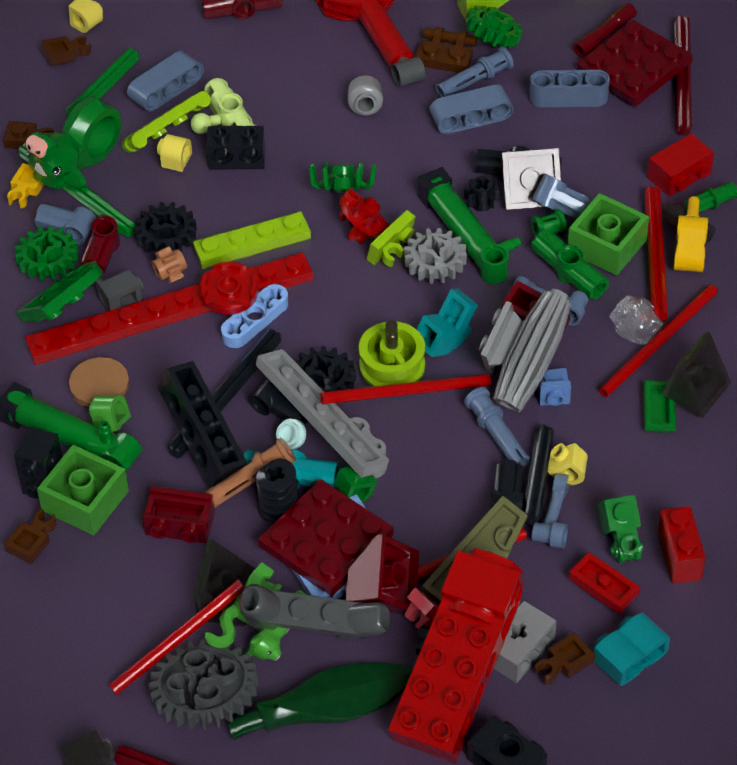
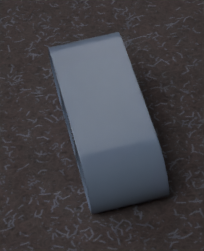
M183 50L177 51L134 79L127 89V95L146 111L152 112L197 83L204 73V67Z
M602 70L536 71L530 77L529 100L536 107L602 106L608 101L610 77Z
M491 85L438 98L432 102L429 110L438 130L443 134H451L506 120L512 115L514 108L504 88L501 85Z

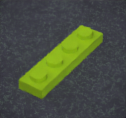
M300 211L193 241V249L201 268L205 269L222 262L237 260L311 239V231Z

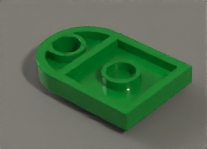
M91 261L75 268L16 312L21 322L34 321L37 323L43 319L48 321L55 319L63 313L61 309L67 303L73 304L85 295L83 291L102 275L101 268L96 261Z

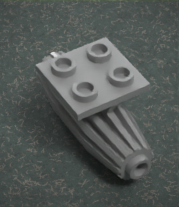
M551 289L548 292L544 291L524 321L514 312L512 303L508 301L505 302L502 309L498 308L492 320L494 327L490 336H484L479 352H481L480 355L486 372L493 374L496 366H502L493 400L500 406L514 412H521L542 382L562 339L571 303L567 300L568 295L558 289Z

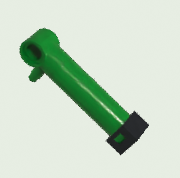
M443 167L418 176L417 197L427 209L433 208L447 228L453 231L454 237H461V244H466V252L480 269L481 279L485 283L493 285L506 281L509 272V251L521 245L520 238L508 239L497 244L452 188V179Z
M13 382L0 397V421L16 429L23 425L27 428L31 427L58 434L61 444L68 447L72 445L80 447L125 468L126 472L142 453V447L135 438L126 433L112 434L111 427L107 421H101L99 427L33 397L31 389L16 382Z

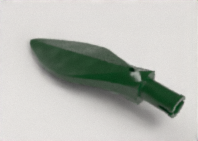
M357 663L333 667L312 676L283 695L256 703L257 709L234 717L233 722L227 721L233 739L236 740L264 727L269 732L295 724L342 723L355 720L379 710L402 694L414 666Z

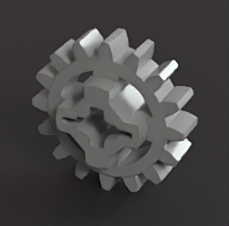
M428 228L425 235L416 232L415 239L409 238L408 246L404 247L405 267H409L410 275L418 273L419 281L425 277L429 278L430 284H433L435 279L445 283V277L447 276L454 280L456 272L462 273L463 265L467 263L466 244H461L460 236L452 238L453 231L443 234L441 228H438L436 233H432Z

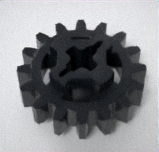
M160 202L158 208L149 205V212L141 211V218H135V239L138 240L139 247L145 246L147 253L152 250L157 252L169 246L172 251L179 249L182 253V246L190 247L191 240L196 239V219H193L192 211L186 212L184 205L175 208V202H171L169 206H165L163 202Z
M322 346L319 352H316L312 347L310 348L309 355L300 353V361H295L324 392L354 389V381H356L354 361L348 360L346 352L338 355L336 347L330 352L326 351L325 346Z

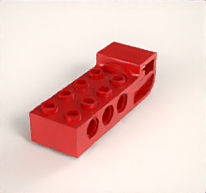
M477 548L471 550L469 554L457 551L441 590V603L388 731L393 741L456 764L521 601L524 588L523 571L512 560Z

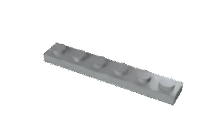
M283 349L257 357L256 366L361 478L387 470L389 459L335 403L321 404L320 393L324 391Z

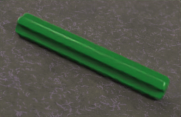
M128 48L65 110L66 117L68 118L71 111L83 99L88 97L100 99L139 60V53L132 48Z

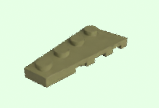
M502 496L422 585L421 591L440 605L442 600L441 590L458 550L469 554L471 550L477 548L508 558L528 515Z

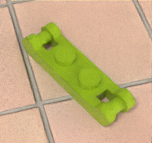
M201 91L185 99L124 138L122 148L127 153H133L145 147L147 138L151 136L155 140L167 132L165 129L167 125L173 123L175 127L188 119L186 113L189 111L197 112L209 106L211 103L210 95L205 91Z

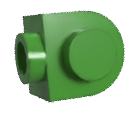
M97 395L89 406V415L92 418L93 425L99 427L101 421H107L112 433L119 431L121 426L131 418L127 401L122 395Z

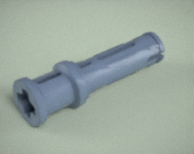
M505 47L497 48L496 53L488 57L482 56L478 58L476 64L457 73L441 83H437L435 85L439 98L453 95L482 79L491 80L496 73L504 69L510 70L513 68L512 56Z
M480 387L471 391L466 396L464 404L475 413L478 425L489 431L508 460H516L523 468L527 466L530 462V457L525 453L503 421V411L499 406L494 405L490 399L488 389Z

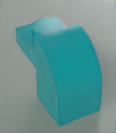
M458 288L450 289L438 314L423 315L417 327L425 341V352L431 357L449 354L459 347L473 330L468 324L478 305Z

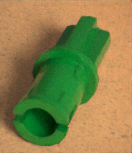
M729 181L714 189L706 188L703 193L695 196L700 200L699 213L707 209L715 210L720 204L737 198L736 185ZM688 199L684 202L685 212H687L688 209Z

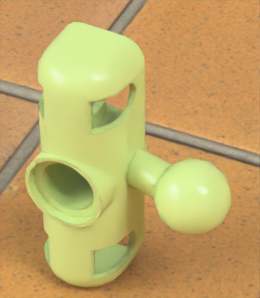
M222 78L210 80L204 88V91L211 95L209 108L214 115L208 116L205 113H197L190 122L191 129L197 134L207 133L208 126H256L243 107L242 98L235 94Z

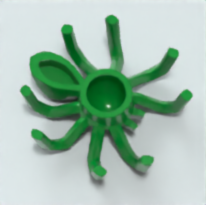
M326 162L325 168H322L323 180L321 182H318L316 178L315 164H311L309 166L311 185L318 190L324 187L326 191H329L333 186L334 191L337 193L346 192L351 187L357 192L360 186L365 190H369L374 185L377 164H372L368 183L362 179L363 163H358L356 174L354 165L347 164L332 165L330 174V163Z

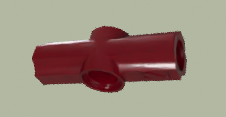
M201 0L205 19L234 15L239 19H247L258 10L283 6V0Z

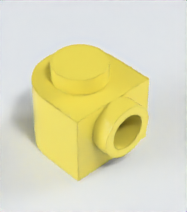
M74 0L69 5L70 25L82 33H87L102 22V7L96 1Z
M167 134L164 139L161 138L157 146L161 167L182 172L192 155L191 140Z
M560 443L550 452L547 472L554 478L556 473L569 475L568 484H580L585 479L588 460L587 453L576 443L567 446Z

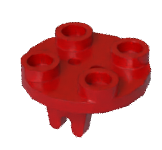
M348 189L340 197L339 203L342 211L339 214V218L341 221L347 218L348 223L354 225L348 234L350 241L356 238L358 244H361L369 237L377 238L390 226L379 212L381 206L374 198L368 197L365 199L352 189Z

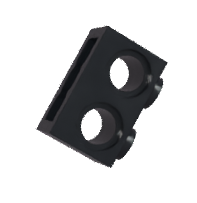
M208 126L207 155L209 170L265 169L264 126Z
M28 427L14 455L23 494L39 499L37 488L62 459L58 434Z

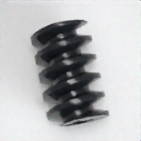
M286 459L272 461L258 470L256 475L260 515L264 520L275 523L298 501L296 469Z

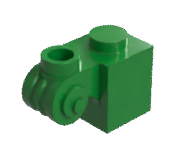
M635 495L612 498L600 502L597 507L603 536L613 535L614 542L613 547H610V551L617 563L641 560L643 543L640 542L637 534V528L641 527V521Z

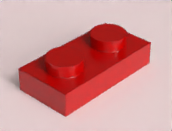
M590 552L569 571L568 579L619 615L640 594V586Z

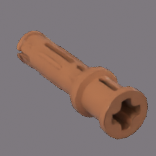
M280 437L276 440L275 445L263 453H255L254 457H252L253 461L204 492L206 494H213L214 507L217 508L224 501L257 481L256 475L263 466L277 459H286L293 463L296 461L295 455L286 441Z

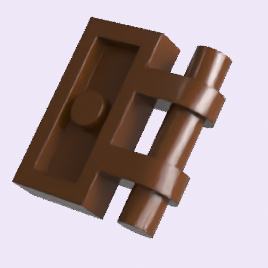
M436 26L435 29L425 27L423 38L432 39V41L421 40L415 57H420L424 67L456 73L470 67L473 58V48H468L466 45L476 47L477 37L468 35L466 31L456 33L445 31L443 27ZM444 41V42H450V43H456V44H455V45H450V44H444V43H442V42Z

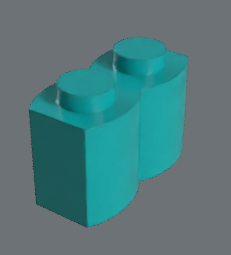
M643 612L634 617L628 616L620 623L618 630L611 634H603L595 642V663L619 686H623L639 675L644 668L651 666L668 652L670 637Z

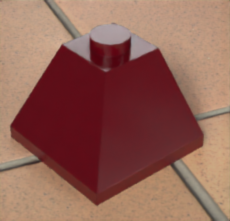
M376 535L348 569L345 587L346 601L361 603L381 601L388 607L389 612L405 614L411 603L407 596L414 588H417L419 550L386 535Z

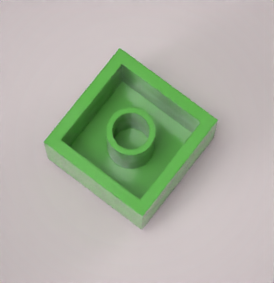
M599 193L570 226L568 245L579 247L583 251V259L617 276L646 242L649 216Z
M72 445L40 484L37 491L41 509L51 516L55 515V518L94 536L129 492L125 468Z

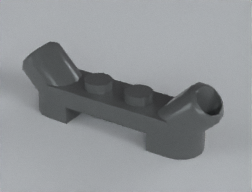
M252 584L244 588L239 600L240 611L244 614L246 621L251 626L261 629L275 630L277 627L332 634L337 635V639L358 641L366 636L383 635L387 632L390 625L389 609L381 601L368 603L268 590L258 584Z

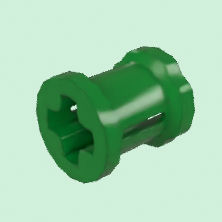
M555 209L552 214L542 217L536 215L531 217L530 222L535 238L544 229L554 234L558 232L565 234L567 232L566 219L560 209Z

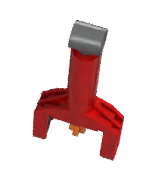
M315 0L324 16L341 21L362 22L390 67L397 87L425 80L426 72L420 57H414L386 12L395 0Z

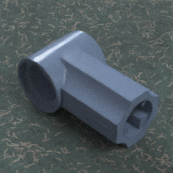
M545 173L532 197L533 201L551 210L560 209L564 214L574 219H577L593 201L589 197L566 187L567 184Z
M40 204L37 209L35 225L45 230H48L49 226H53V230L56 232L63 228L65 235L71 233L73 241H76L77 245H81L90 234L92 223L96 216L92 211L84 207H76L74 211L49 204Z

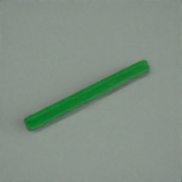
M25 142L23 146L19 147L18 151L19 156L28 162L29 152ZM67 183L61 187L99 217H113L117 222L118 231L127 238H131L135 234V222L89 187L84 186L79 189Z

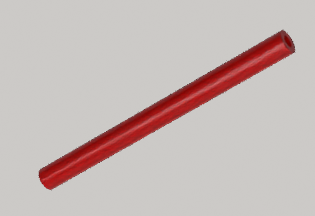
M239 580L235 581L109 684L116 695L121 693L237 598L245 588Z

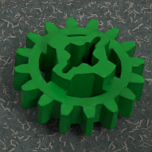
M475 6L474 9H470L465 21V25H468L467 29L475 32V37L483 40V42L490 43L494 47L503 46L506 48V46L513 48L514 45L517 46L523 29L519 28L520 23L513 22L514 18L510 14L501 12L496 7L487 8L482 6L480 8Z
M49 226L47 231H43L41 227H38L37 233L27 231L28 238L20 237V245L15 246L16 264L20 266L22 274L28 272L30 279L38 275L40 281H44L46 276H50L53 281L58 273L62 276L66 275V268L74 269V261H78L77 242L73 241L71 233L65 235L63 228H60L57 232L53 230V226Z

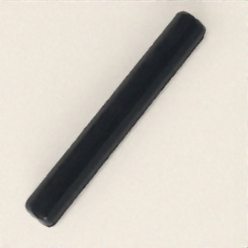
M546 424L540 425V428L535 433L522 510L528 515L525 523H528L530 526H534V523L540 521L548 474L547 469L554 437L553 428L547 427Z

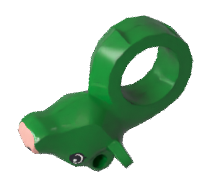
M88 97L79 102L71 111L62 132H35L28 136L26 140V148L29 152L28 164L33 170L34 179L54 190L60 189L65 183L79 189L86 186V179L80 169L100 163L114 148L122 127L119 111L97 98Z

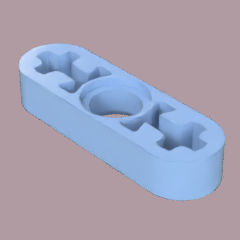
M278 284L265 287L258 293L256 302L248 310L239 314H233L221 326L223 343L230 348L244 346L284 312L288 307V292L286 288ZM253 312L263 315L257 320H251L247 317Z

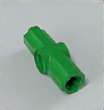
M545 229L539 232L532 241L531 249L556 270V276L559 281L573 284L578 290L585 293L589 299L597 300L603 296V293L609 286V280L583 259V251L579 247L565 244L554 233Z

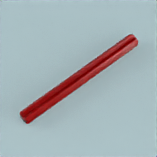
M648 186L645 189L644 197L645 214L649 216L647 249L651 318L655 322H664L667 320L668 305L660 189L657 186Z

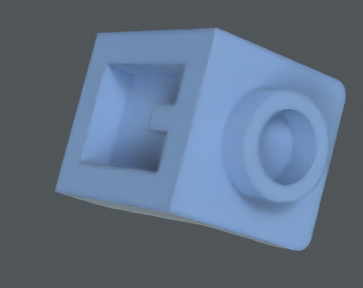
M547 369L542 382L537 388L540 406L570 404L571 381L568 380L567 369Z

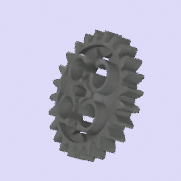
M201 639L197 647L193 643L188 642V649L186 650L177 646L175 648L176 655L167 654L165 656L166 663L157 662V671L151 672L152 682H149L152 705L156 706L157 714H164L166 722L175 719L176 727L178 728L185 722H188L189 730H193L196 724H201L203 730H206L210 722H213L219 728L221 726L220 720L223 718L233 722V713L243 715V705L252 706L251 697L257 696L256 686L259 685L256 666L254 662H251L249 653L243 655L240 646L232 650L231 644L224 648L206 645L204 639ZM213 659L218 660L221 664L223 676L218 674L217 665L212 664ZM184 692L189 693L190 702L192 704L195 703V710H191L186 704Z

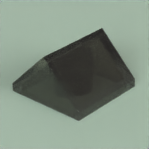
M705 332L675 367L662 394L698 418L705 416L731 384L729 375L710 332Z
M210 540L207 543L194 592L196 613L235 581L239 580L245 587L249 576L255 570L254 567L214 540ZM232 602L207 622L220 624L219 618L223 610L230 606ZM238 618L233 619L234 626L243 627L247 625V623Z

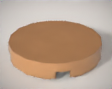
M97 357L87 359L77 365L71 372L69 387L72 398L78 405L84 407V405L90 406L97 395H122L125 398V393L127 390L129 391L130 382L127 369L120 362L112 358Z

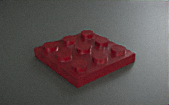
M632 20L577 62V70H602L606 72L610 77L609 91L636 107L690 65L693 59L690 52L637 21Z
M319 479L258 538V547L333 597L347 582L348 569L376 535L383 534L391 538L394 535V527L322 479Z

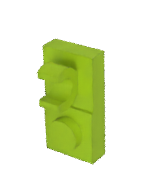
M406 210L371 243L367 260L375 265L382 259L385 265L392 267L395 258L390 253L396 254L399 258L403 256L404 248L400 243H406L412 237L415 231L413 225L416 216Z

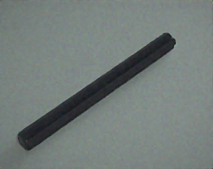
M273 329L267 330L214 391L212 397L220 412L258 369L256 366L257 357L273 352L280 344L281 334ZM180 432L167 446L168 453L177 459L181 458L189 449Z

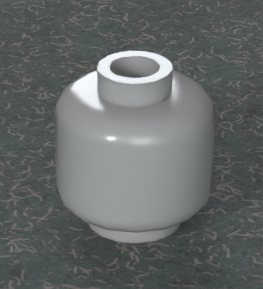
M363 75L351 81L347 91L348 104L351 110L360 116H370L379 111L383 104V90L377 79L372 76Z

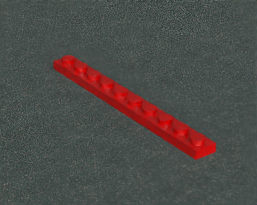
M303 252L249 268V271L257 277L259 292L272 284L289 288L314 280L313 271ZM199 283L25 336V340L34 365L212 310L206 307L201 299Z

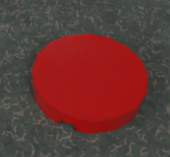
M222 262L216 264L214 269H211L209 272L207 270L201 278V299L206 307L215 313L224 315L239 314L248 310L256 302L259 293L257 277L249 271L247 266L241 263Z

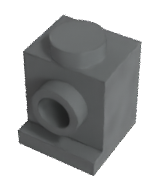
M130 270L114 275L105 281L101 278L95 281L98 299L106 311L142 301L141 291H144L143 283L137 274L133 275Z

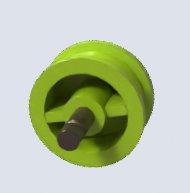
M390 320L370 327L362 335L359 341V369L361 376L369 385L374 387L418 382L422 378L425 371V341L417 329L406 323Z

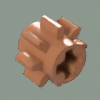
M169 246L155 252L157 259L151 261V264L160 281L167 278L170 284L184 277L181 271L187 269V263L179 249L172 251Z

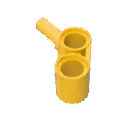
M695 196L688 199L687 215L678 216L676 236L678 244H676L674 270L703 273L705 260L704 245L707 238L708 218L699 216L700 200Z

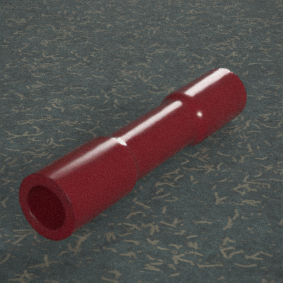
M626 3L613 13L607 21L573 45L576 55L582 58L599 46L601 41L637 15L635 7L630 3Z

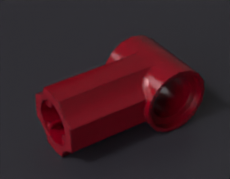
M100 216L93 221L91 227L92 235L81 260V265L96 261L103 273L107 270L113 252L120 246L118 225L116 220L110 216Z

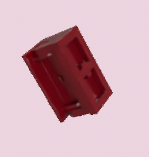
M151 486L145 514L142 515L145 535L159 539H178L188 543H207L215 516L213 494Z

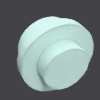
M286 419L278 426L276 437L277 439L283 438L291 449H297L305 442L306 428L297 419Z

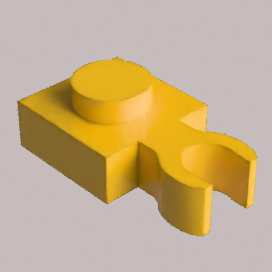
M22 163L10 181L12 190L7 194L8 203L11 206L14 200L19 199V205L22 209L28 203V196L37 197L44 187L43 184L34 179L33 170L28 164Z

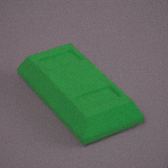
M644 381L645 431L672 433L676 431L675 382Z

